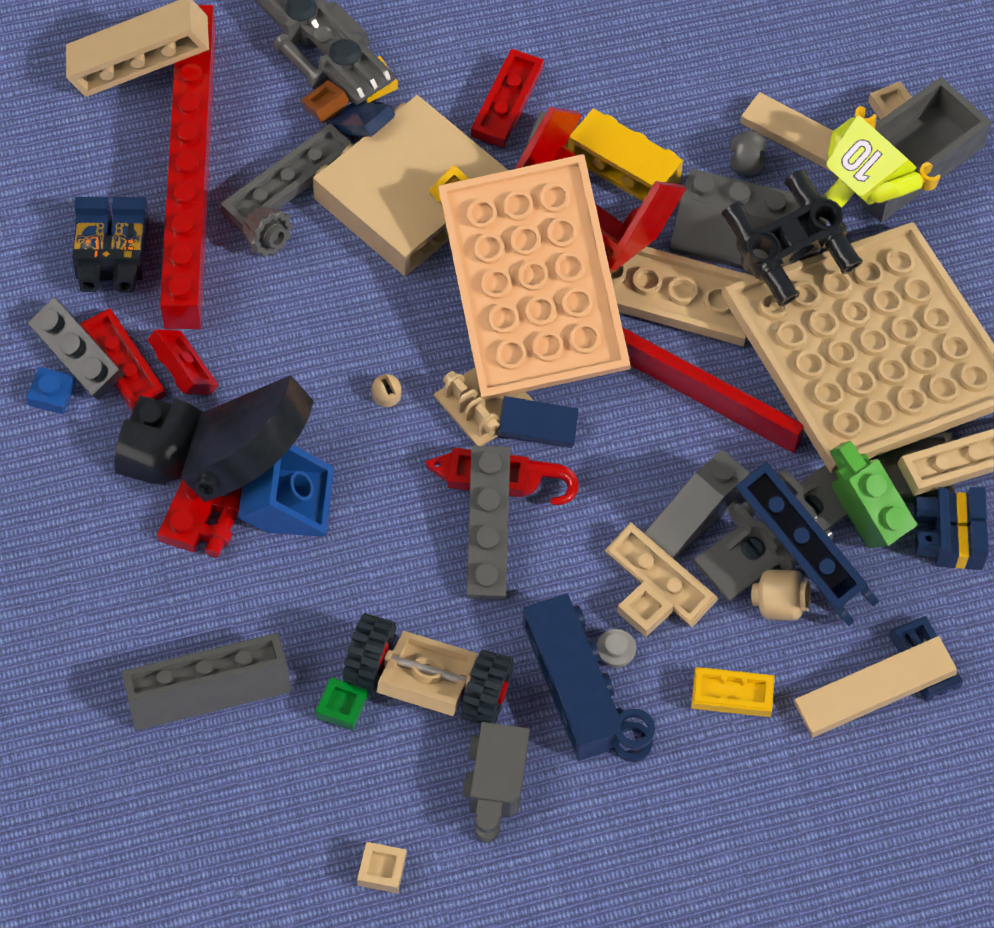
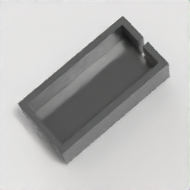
M940 77L878 121L875 130L917 167L913 172L919 173L922 164L929 162L933 167L927 176L935 177L940 174V179H942L985 147L992 122L946 80ZM832 172V177L837 181L839 177ZM919 189L895 199L881 203L874 202L870 205L860 197L859 203L882 223L925 190Z

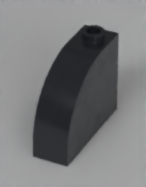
M290 375L200 413L181 478L203 502L222 496L252 482L278 462L295 443L309 419L314 400Z

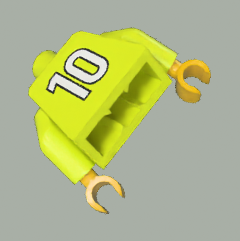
M857 107L855 117L848 119L833 130L826 166L839 179L824 195L828 199L837 202L841 208L855 193L870 205L874 202L881 203L895 199L919 189L930 191L936 188L941 175L939 174L935 177L927 176L931 172L933 165L925 162L922 164L919 173L913 172L917 167L875 130L877 115L873 114L870 118H864L865 107Z

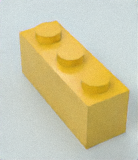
M594 108L577 126L568 140L569 150L575 153L576 156L584 154L589 171L642 202L655 181L678 184L681 181L683 160L673 151L663 149L649 141L642 133L630 130L618 123L611 115L603 114Z

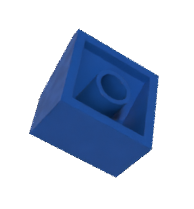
M292 445L284 456L270 469L242 487L238 518L267 533L318 537L326 535L334 467Z

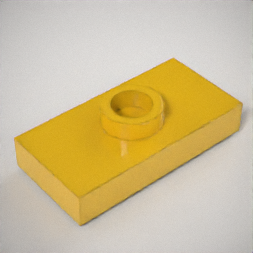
M695 667L691 709L771 717L775 675Z

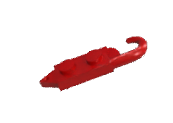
M453 447L451 453L426 461V468L446 481L447 488L470 491L471 449ZM510 455L509 496L524 498V496L536 491L542 477L561 479L567 484V491L564 495L551 498L550 503L552 505H564L576 497L579 490V481L576 474L569 467L558 463L529 460V457Z

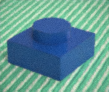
M38 367L26 396L27 405L64 415L76 385L75 376Z

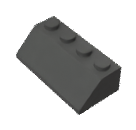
M690 168L684 186L687 189L680 200L669 251L743 269L741 254L736 248V241L738 239L725 218L722 217V211L729 205L742 201L744 208L757 227H764L801 207L791 192ZM821 217L816 218L819 224L823 226H828V221L826 219ZM821 248L792 263L820 254ZM759 249L753 250L757 257L768 258L764 251Z

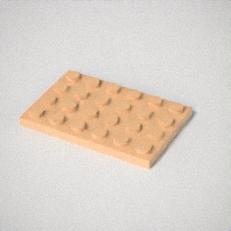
M584 154L438 186L479 388L484 401L631 369Z

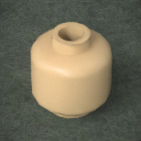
M766 570L762 573L759 583H753L752 605L759 606L760 613L765 620H798L802 616L803 611H809L810 582L809 580H804L802 574L797 570Z

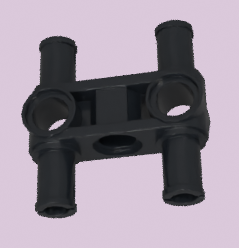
M804 169L792 173L784 182L801 207L794 212L764 227H757L744 208L742 201L729 205L721 214L738 239L736 241V248L741 254L743 269L755 276L756 279L765 281L777 300L779 307L788 305L798 298L800 294L783 269L788 264L821 247L828 249L842 274L853 271L863 262L846 237L847 227L843 222L842 208L837 202L828 199L824 195H819ZM821 217L826 219L830 223V226H823L819 224L816 218ZM759 249L764 251L768 258L757 257L753 250Z

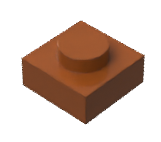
M329 80L300 100L305 110L321 123L335 117L344 106L350 103L345 92Z

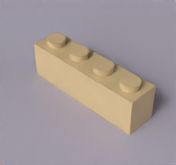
M177 0L66 44V78L85 97L207 51L209 50L208 16L193 0Z

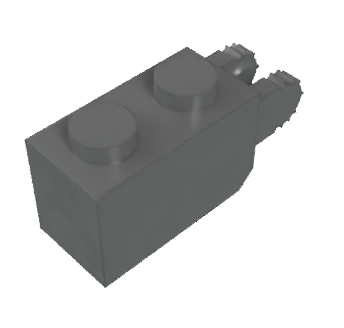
M481 722L480 735H472L469 759L475 760L474 773L466 772L463 797L470 798V812L476 813L475 836H477V840L479 839L485 844L494 842L498 838L501 817L510 818L519 811L530 728Z

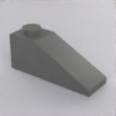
M721 449L691 477L644 534L675 560L723 517L730 507L737 504L743 498L735 486L749 476L750 473Z

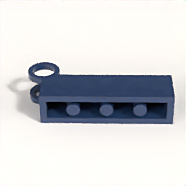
M767 461L735 486L736 490L848 626L852 625L855 621L843 605L861 592L873 607L879 603V600L869 589L866 581Z
M568 593L523 607V628L577 760L581 761L614 750L621 759L628 762H637L645 759L650 754L653 745L654 721L643 710L628 709L624 711L621 707H615L611 697L614 695L611 679L608 673L601 674L597 664L600 661L598 648L593 639L587 640L583 631L586 624L580 606H573ZM629 718H639L647 724L648 728L638 722L624 723V721ZM627 731H637L644 736V738L640 740H630L623 735V733ZM620 744L629 749L645 748L638 753H629L623 750Z

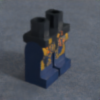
M75 196L76 218L72 260L80 291L96 292L100 289V280H113L114 290L132 293L137 280H143V265L149 226L146 197H113L112 220L108 197Z

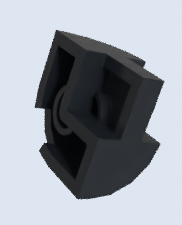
M140 395L130 419L124 420L118 437L114 458L115 473L158 485H166V481L181 478L202 411L177 398H174L173 403L169 404Z

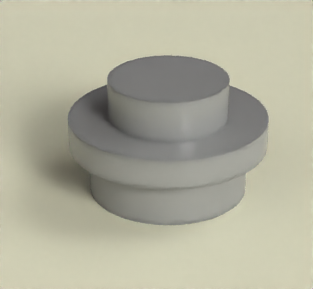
M608 630L597 641L600 660L609 667L620 668L626 666L635 656V640L624 630Z

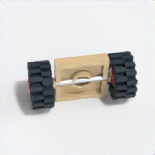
M367 613L362 614L360 621L356 625V631L353 632L351 637V645H349L347 650L348 655L345 658V667L342 674L344 675L342 678L344 682L372 691L377 690L379 694L450 716H454L464 691H466L461 708V718L481 724V722H497L503 701L506 698L507 689L509 688L514 658L482 649L478 656V653L407 631L402 632L392 651V644L395 640L397 629L396 622Z

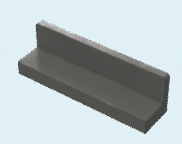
M278 633L121 671L135 730L291 692L287 662Z

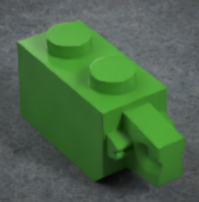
M852 441L842 442L830 450L839 469L836 471L838 478L832 482L833 491L867 548L889 546L917 526L916 521L879 459L870 460L865 453L860 455Z

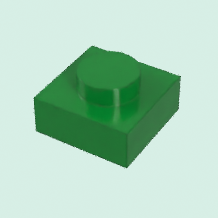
M331 677L316 709V718L354 731L368 699V690Z

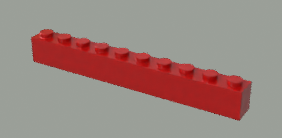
M198 5L208 16L209 50L174 63L160 301L164 329H201L216 46V24L213 5Z

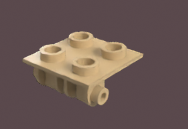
M473 368L464 375L456 374L454 371L447 373L443 378L445 386L434 393V397L476 446H484L498 437L503 397L484 401L481 397L476 368ZM526 392L508 396L533 401Z

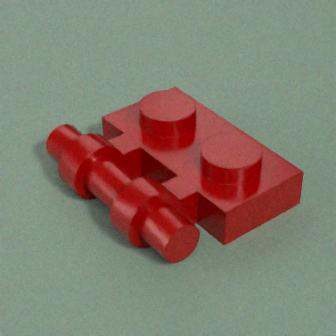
M182 479L157 533L158 541L195 553L200 540L208 542L204 552L210 557L218 558L222 548L227 547L232 538L231 528L235 519L238 518L242 487L231 491L229 496H219L203 502ZM213 511L221 513L216 525H207Z

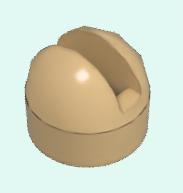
M384 374L375 378L371 387L372 399L377 405L382 407L396 405L402 396L399 380L391 374ZM384 385H389L393 393L388 395Z

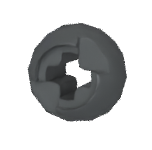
M753 131L740 132L731 139V151H734L735 155H731L730 168L735 173L746 177L758 175L765 170L766 156L761 154L765 152L766 139L761 134Z

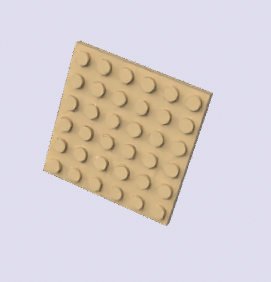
M914 222L851 243L863 262L847 274L841 273L840 268L829 251L783 267L796 290L800 293L798 298L783 307H779L777 300L765 281H760L755 276L725 286L721 296L794 415L803 424L804 431L830 473L839 470L830 450L842 442L852 441L860 455L865 453L870 459L994 412V343Z

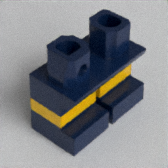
M939 487L936 496L916 497L913 508L914 520L916 522L934 523V530H917L915 535V555L935 557L936 567L982 570L989 553L985 487H970L968 493H949L948 489Z

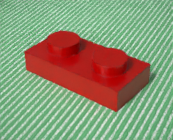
M154 330L147 340L155 350L157 359L166 366L175 379L176 386L185 394L211 395L219 384L183 333L178 330Z

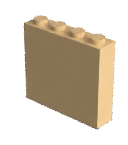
M418 95L407 103H401L394 110V118L372 137L365 136L356 144L348 145L340 157L331 164L322 166L313 177L314 199L405 277L449 241L443 207L430 196L428 190L453 165L470 179L509 171Z

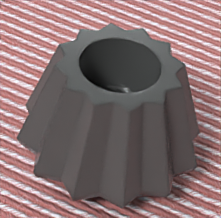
M262 206L261 208H255L253 212H249L247 218L243 220L244 226L242 230L244 231L245 238L253 252L260 253L262 257H266L269 254L274 256L278 250L285 247L286 241L291 238L290 231L293 224L290 223V215L283 213L282 210Z

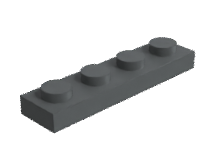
M329 123L220 203L221 212L244 233L242 230L244 226L243 220L247 218L249 212H253L255 208H261L262 206L280 209L311 186L316 172L322 166L329 165L341 156L343 150L353 143Z
M510 446L471 447L467 599L506 600Z

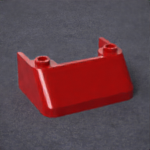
M550 106L514 169L576 156L565 145L581 119L582 114L578 111ZM655 181L641 206L632 210L624 223L595 203L610 273L616 271L657 239L686 191V187L681 184Z

